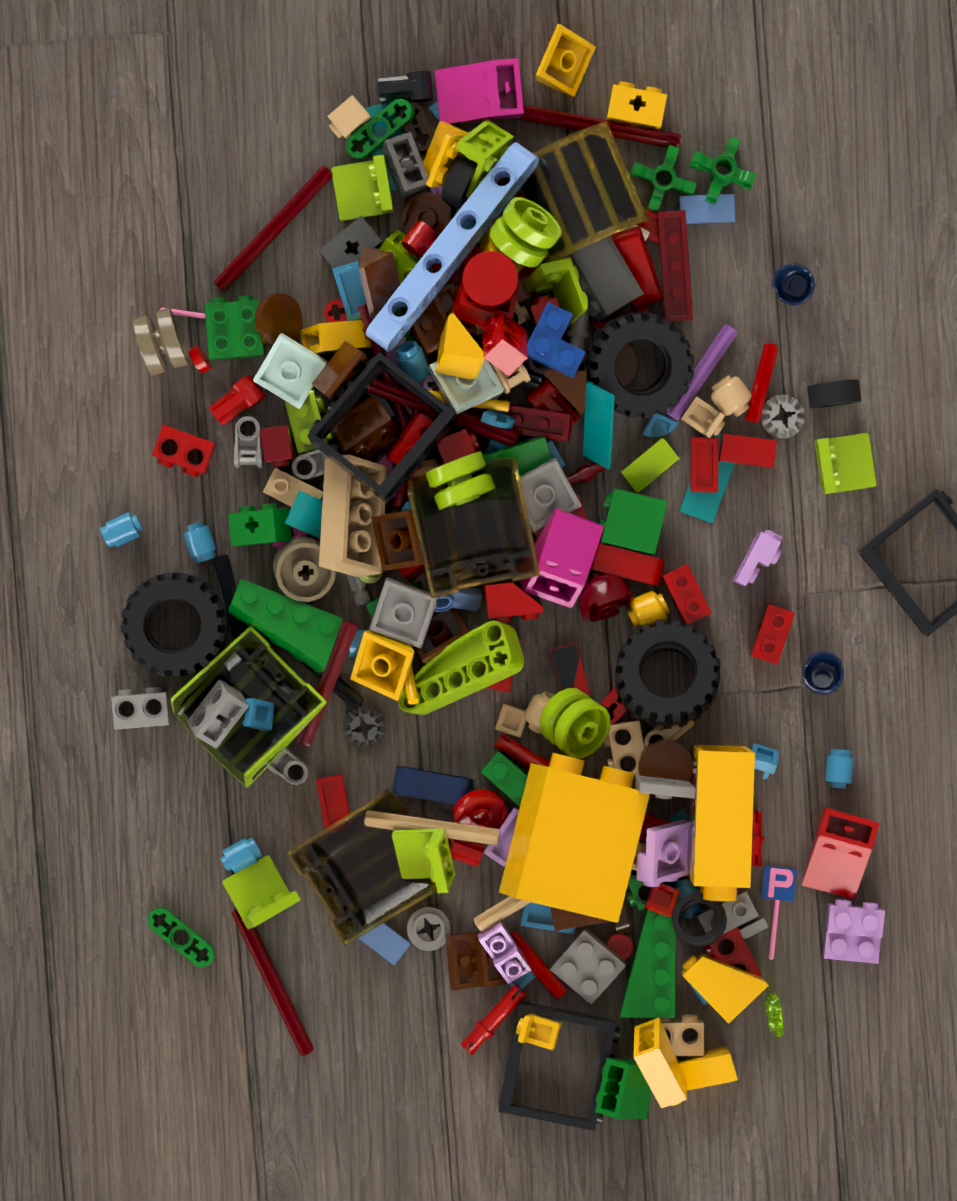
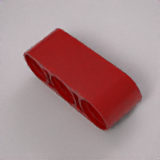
M640 226L613 233L612 240L644 293L633 301L635 308L662 301V290Z
M598 543L590 569L659 586L665 560Z

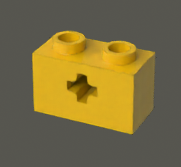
M619 82V85L613 84L606 120L660 130L667 94H662V89L655 87H646V90L636 89L635 84L629 82ZM635 99L641 100V105L645 107H640L639 111H635L634 106L629 103H634Z

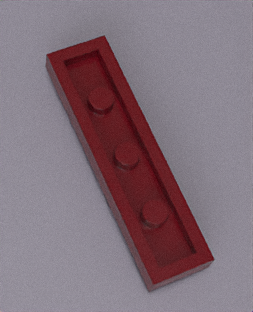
M685 210L657 212L664 317L670 322L693 320L686 212Z
M511 403L509 404V411L502 412L516 419L511 430L519 434L534 437L545 435L547 439L566 442L571 439L573 413ZM472 407L464 412L481 418L483 412L488 409Z

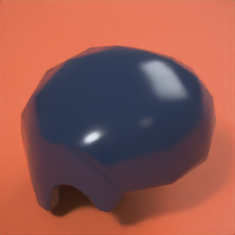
M798 263L787 264L776 271L772 281V287L778 299L792 306L804 304L813 296L816 286L811 271Z
M820 651L809 656L803 668L802 677L805 686L812 693L825 696L837 691L844 679V669L841 660L834 653Z

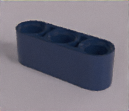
M396 766L392 793L456 805L457 801L465 794L473 791L474 779Z

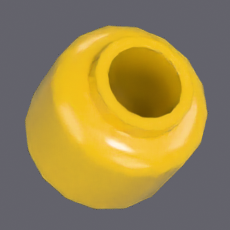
M649 591L634 598V601L631 602L632 610L628 612L634 627L638 625L641 627L648 623L650 628L655 627L656 620L663 619L665 623L667 621V614L670 613L662 594L657 595L654 591Z

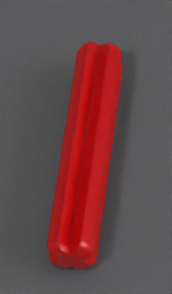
M764 344L751 392V399L748 404L749 408L745 415V420L758 423L760 421L779 349L776 344Z
M517 931L510 934L521 950L534 975L555 999H560L564 996L567 988Z

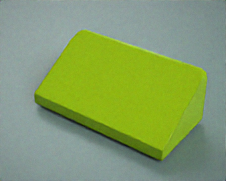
M662 437L620 473L638 494L680 458Z

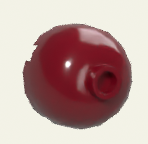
M602 572L594 573L587 578L588 581L585 583L577 600L581 616L585 622L588 617L591 622H598L620 614L618 608L625 605L626 609L631 606V602L634 601L625 581L615 575H603Z

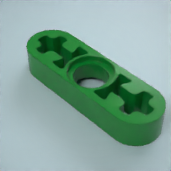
M396 99L348 138L346 149L349 155L358 159H365L384 144L385 140L391 139L414 119L415 108L413 104L404 99ZM398 106L407 107L405 118L399 116L393 120L397 124L394 127L392 121L386 118V115L388 114L389 117L393 118L399 112ZM379 121H383L387 125V133L382 137H378L374 133V126ZM367 131L370 138L376 142L373 144L372 141H367L363 145V152L355 151L354 149L357 147L356 140L365 141L368 138L365 135Z
M157 907L150 912L147 920L148 925L157 935L195 966L207 967L212 963L215 958L214 947L195 930L165 907ZM164 913L167 916L165 922L170 926L173 921L178 924L170 931L169 936L164 933L169 929L164 924L155 925V914L160 916ZM179 929H183L189 934V941L184 945H180L174 940V933ZM194 938L199 941L195 944L199 950L208 949L207 956L209 960L203 958L199 961L196 958L198 952L193 948L190 953L185 950L193 943Z

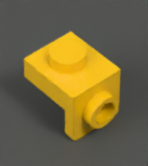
M532 1013L527 1014L524 1019L521 1018L517 1025L516 1034L519 1035L518 1042H527L554 1050L562 1023Z

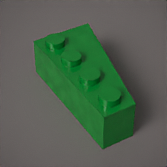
M240 579L227 611L249 627L252 626L256 631L268 637L269 641L275 645L281 646L290 652L300 662L306 663L320 676L327 665L344 619L243 579Z
M645 909L619 1010L620 1018H675L676 932L673 927L672 916L669 918Z

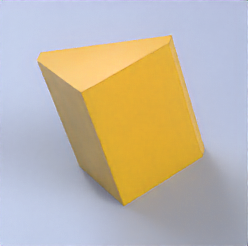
M557 24L536 73L535 81L575 97L596 46L563 25Z
M454 313L448 316L440 337L435 373L474 380L479 376L485 362L483 351Z
M366 630L362 637L350 679L399 701L415 652L407 643L371 630Z

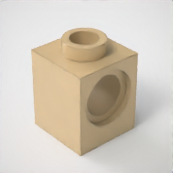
M353 95L327 116L332 121L329 125L331 130L338 138L344 136L346 139L372 119V116Z

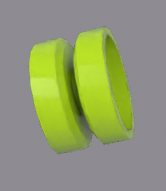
M515 197L503 210V216L498 218L491 227L490 237L498 249L510 259L527 267H537L547 256L548 249L553 247L558 241L562 230L554 217L544 208L528 199Z
M481 451L459 458L425 473L430 487L437 488L448 485V488L437 492L434 496L439 510L453 505L465 504L479 498L481 494L495 489L490 474L472 477V474L482 470L486 465Z
M567 688L554 695L544 707L540 717V731L543 737L573 758H584L593 754L601 747L610 729V715L607 709L577 688Z

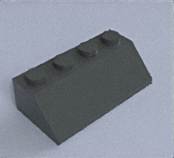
M588 198L555 218L562 232L553 247L559 255V260L571 258L573 266L577 268L579 284L588 299L587 310L592 317H595L598 323L624 309L644 294Z

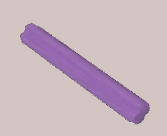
M726 324L722 327L694 368L693 379L688 380L686 385L689 387L686 395L682 393L678 398L680 402L675 407L671 405L667 408L666 414L677 421L681 418L737 336V331Z

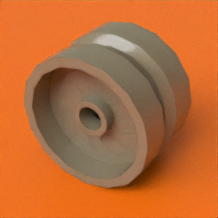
M170 307L156 311L155 321L157 330L151 318L147 315L133 319L138 348L151 376L166 372L165 354L171 366L175 369L189 365L185 345Z
M293 537L292 541H285L281 544L273 556L272 569L279 588L286 596L296 601L310 602L320 599L330 590L335 581L336 571L319 567L320 541L313 537ZM304 565L308 566L307 570L301 571Z

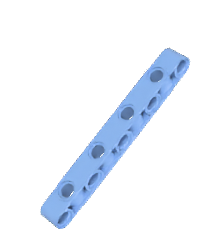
M517 142L508 148L366 330L367 337L388 352L395 348L533 173L539 162L537 156ZM501 178H510V182L507 185H497ZM467 221H476V225L472 229L466 230L463 228ZM432 265H442V268L439 272H429V269ZM400 307L408 308L404 316H395V312Z

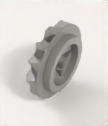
M777 395L765 403L761 413V421L763 427L770 435L777 438H789L801 430L805 422V411L799 400L790 395ZM779 405H781L785 412H794V415L787 419L788 428L785 427L782 420L772 421V418L779 414Z
M434 907L420 908L411 915L407 924V934L410 941L417 948L425 951H432L442 947L446 943L445 935H450L451 931L450 921L443 911ZM424 918L431 925L440 924V926L433 930V940L427 932L418 933V931L425 927Z

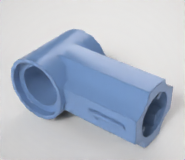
M443 575L433 576L426 582L427 591L439 595L434 610L436 612H444L451 608L477 611L481 606L482 591L477 587L450 583V579Z

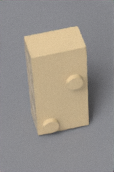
M349 454L343 455V457L378 485L386 479V466ZM330 458L325 459L319 567L355 577L381 574L382 566L371 517L385 514V502Z

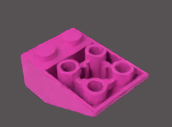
M518 58L492 60L435 70L440 121L452 125L484 122L487 119L489 121L516 119L523 116L524 109Z
M555 508L517 574L524 592L572 608L585 586L604 528L603 525Z

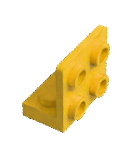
M439 121L423 162L429 176L426 183L427 186L432 188L444 185L450 169L459 157L464 155L456 150L458 141L468 134L467 132L444 121Z

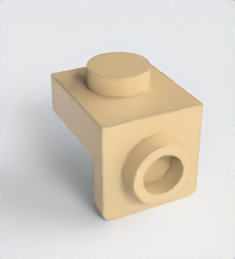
M697 396L694 397L680 418L708 438L712 434L717 436L725 425V422L722 421L725 415Z

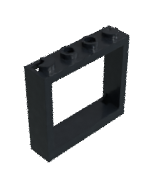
M379 352L369 362L366 361L364 363L363 371L357 378L353 377L346 384L345 392L339 400L335 398L326 409L327 414L321 421L317 419L313 423L314 426L309 431L308 439L312 445L387 504L457 422L458 418L455 411ZM382 372H385L439 416L386 479L378 485L324 440Z
M938 489L932 490L857 550L921 633L927 637L957 614V600L929 621L873 549L932 502L957 532V513L950 506L953 504V501L944 491L939 492Z
M521 1001L518 1004L498 1112L595 1131L596 1124H602L603 1114L595 1112L597 1105L596 1096L600 1091L602 1082V1069L606 1064L607 1058H615V1054H610L612 1043L617 1044L620 1028L616 1027V1020ZM532 1013L544 1018L606 1030L588 1119L511 1104L523 1043L518 1042L519 1035L516 1034L519 1020L521 1018L524 1019L525 1015Z

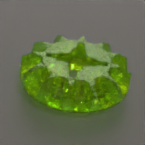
M775 993L768 994V999L765 1000L768 1027L770 1033H774V1037H781L784 1033L779 997Z

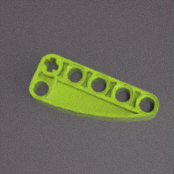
M489 621L455 640L438 656L426 663L414 676L419 702L415 706L414 704H408L404 688L401 699L398 701L400 709L412 714L426 715L520 672L524 666V656L515 629L508 624ZM501 630V636L497 639L498 632ZM485 666L486 670L484 675L482 676V670ZM462 677V678H463V681H462V684L459 686V681H460V678ZM440 687V692L437 696V689Z

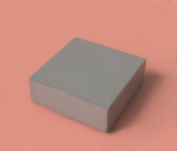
M760 915L738 926V929L743 939H747L766 929L768 925L764 917Z

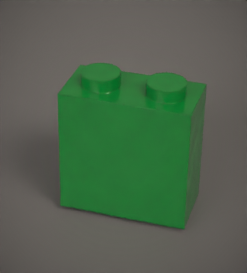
M253 296L237 297V302H226V298L209 299V304H204L208 361L264 356L263 342L261 340L263 338L260 333H257L255 328V313L260 300H253Z
M614 488L612 494L607 493L603 509L608 510L606 521L600 520V524L604 527L601 534V542L655 555L668 501Z
M607 1058L606 1064L602 1069V1082L600 1091L596 1096L597 1105L595 1112L615 1119H647L652 1090L635 1059Z

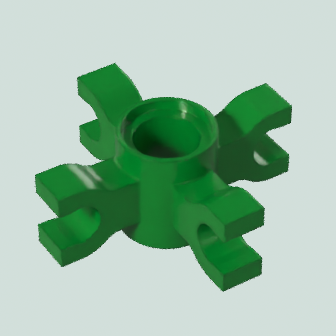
M730 136L724 154L718 155L715 159L695 150L689 167L709 173V179L712 182L705 200L706 202L715 205L722 187L729 185L731 182L744 189L751 190L757 174L738 169L734 159L741 140ZM725 167L728 169L729 174H720L716 168Z
M669 145L663 165L658 166L656 169L634 162L630 175L650 181L654 189L647 208L655 213L659 211L664 193L669 192L671 189L690 196L694 193L697 183L676 177L673 169L680 148ZM667 173L671 178V183L667 186L659 185L656 181L657 174Z

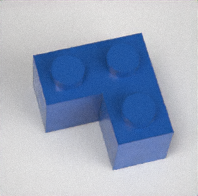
M548 302L528 341L527 355L529 358L573 379L586 352L561 340L573 314Z

